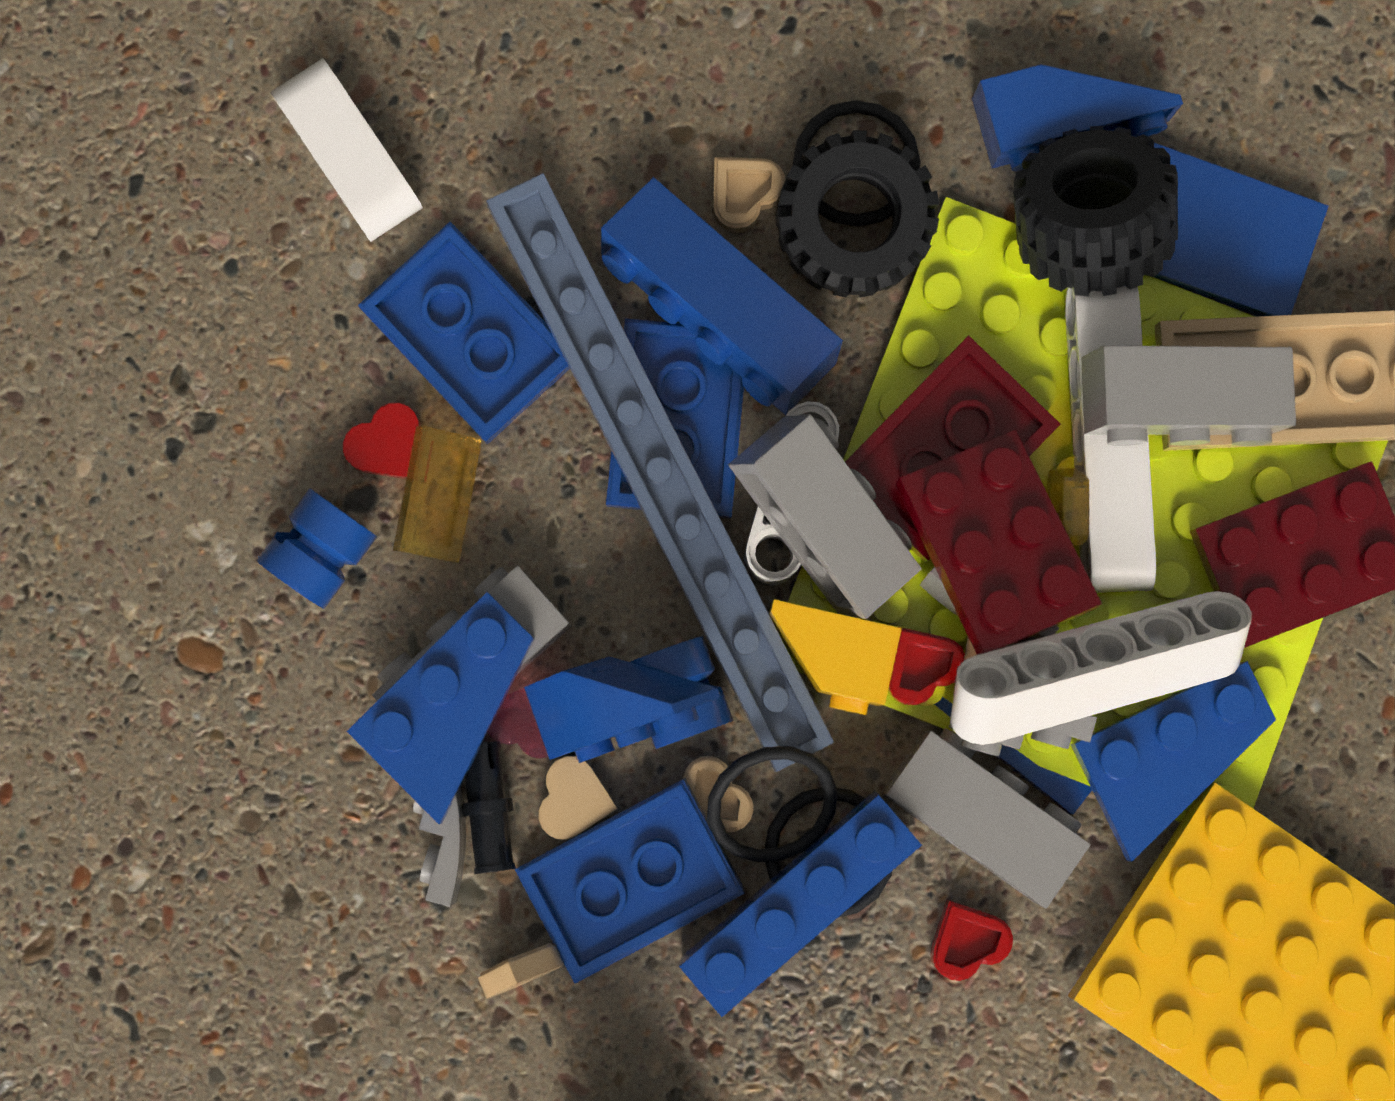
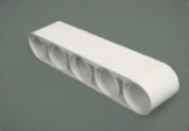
M1126 286L1117 288V294L1103 296L1102 291L1091 290L1089 296L1074 295V287H1067L1065 320L1080 560L1096 593L1151 591L1154 588L1156 579V552L1149 440L1147 443L1139 445H1108L1107 435L1084 434L1081 357L1104 345L1143 346L1138 287L1130 290Z
M1220 591L1207 592L970 657L964 660L958 667L950 719L952 728L960 738L970 743L991 744L1227 677L1235 673L1240 665L1251 624L1252 612L1248 604L1233 594Z

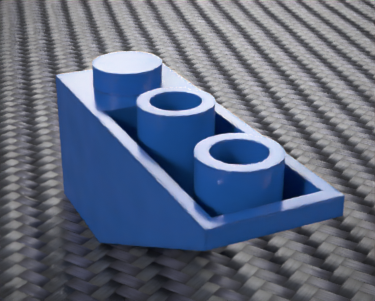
M1037 65L980 80L972 97L992 169L1010 164L1012 171L1023 170L1022 161L1029 153H1039V144L1049 138L1055 140L1063 138L1062 132L1072 129L1084 132L1090 131V126H1104V130L1114 131L1117 127L1130 129L1131 136L1137 137L1144 134L1150 137L1167 129V122L1171 120L1183 105L1181 95L1046 65Z
M610 656L564 670L524 687L549 759L551 760L575 751L578 763L614 751L615 748L611 740L613 737L616 738L620 749L656 736L653 722L657 721L661 733L697 721L699 717L696 706L721 698L716 687Z

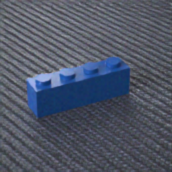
M654 177L601 227V254L606 268L621 282L628 284L632 281L648 295L650 305L661 318L670 324L679 322L695 336L696 345L709 360L717 365L726 363L743 378L742 384L747 392L760 404L767 407L773 404L783 414L787 415L836 365L843 340Z
M874 790L807 850L797 856L774 878L769 880L683 954L679 965L680 969L718 1014L723 1017L922 846V844Z

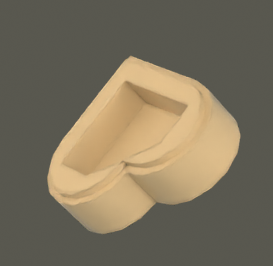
M715 157L713 211L719 226L733 233L746 232L754 227L759 220L760 211L771 209L779 202V196L785 182V174L781 167L774 161L764 158Z
M565 756L556 760L550 766L546 775V787L549 795L542 801L539 808V822L542 829L549 836L556 839H570L618 809L614 800L587 761L578 763L576 756Z
M701 756L693 760L686 768L683 779L686 778L706 818L708 796L719 775L728 768L722 760L713 756ZM732 782L721 800L720 818L726 832H736L744 828L751 820L754 811L753 800L749 793L740 785Z
M552 943L511 957L481 972L478 979L486 999H489L563 967L564 964L556 944L552 945Z

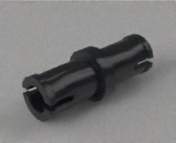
M492 741L489 744L488 742H482L470 769L465 775L468 803L462 804L463 817H470L475 861L474 874L516 869L515 862L513 863L508 812L514 811L512 798H506L500 752V748H502L501 741Z

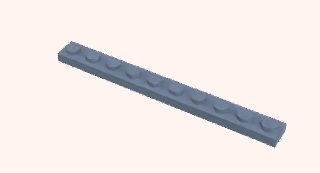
M544 173L486 200L487 207L762 748L791 746L813 754L834 743ZM788 759L769 760L775 772L795 763Z

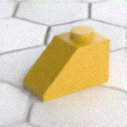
M775 599L772 601L769 616L815 691L831 695L830 708L867 715L869 704L875 706L885 705L902 628Z

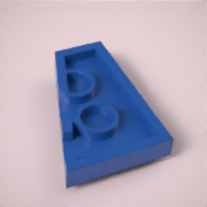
M488 592L347 731L439 825L443 823L453 803L452 801L535 639Z
M1248 661L1241 662L1235 673L1227 677L1186 688L1094 732L1091 742L1077 740L1070 745L1126 861L1132 862L1276 718Z

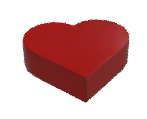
M388 403L380 407L374 414L371 423H360L352 427L346 434L343 441V453L346 460L355 469L364 473L414 480L421 439L420 420L411 408L401 403Z
M902 628L888 689L889 694L897 702L904 705H918L927 701L933 695L936 686H947L956 682L958 667L966 660L964 659L965 653L963 648L956 641L947 637Z
M946 899L931 946L930 956L932 963L941 975L950 980L961 981L968 979L977 972L981 964H997L1008 957L1013 945L1012 932L1006 922L1000 918Z

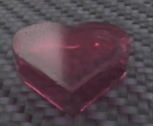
M522 688L507 694L487 731L490 737L500 741L502 744L511 745L518 743L522 751L530 757L539 759L549 757L525 689Z

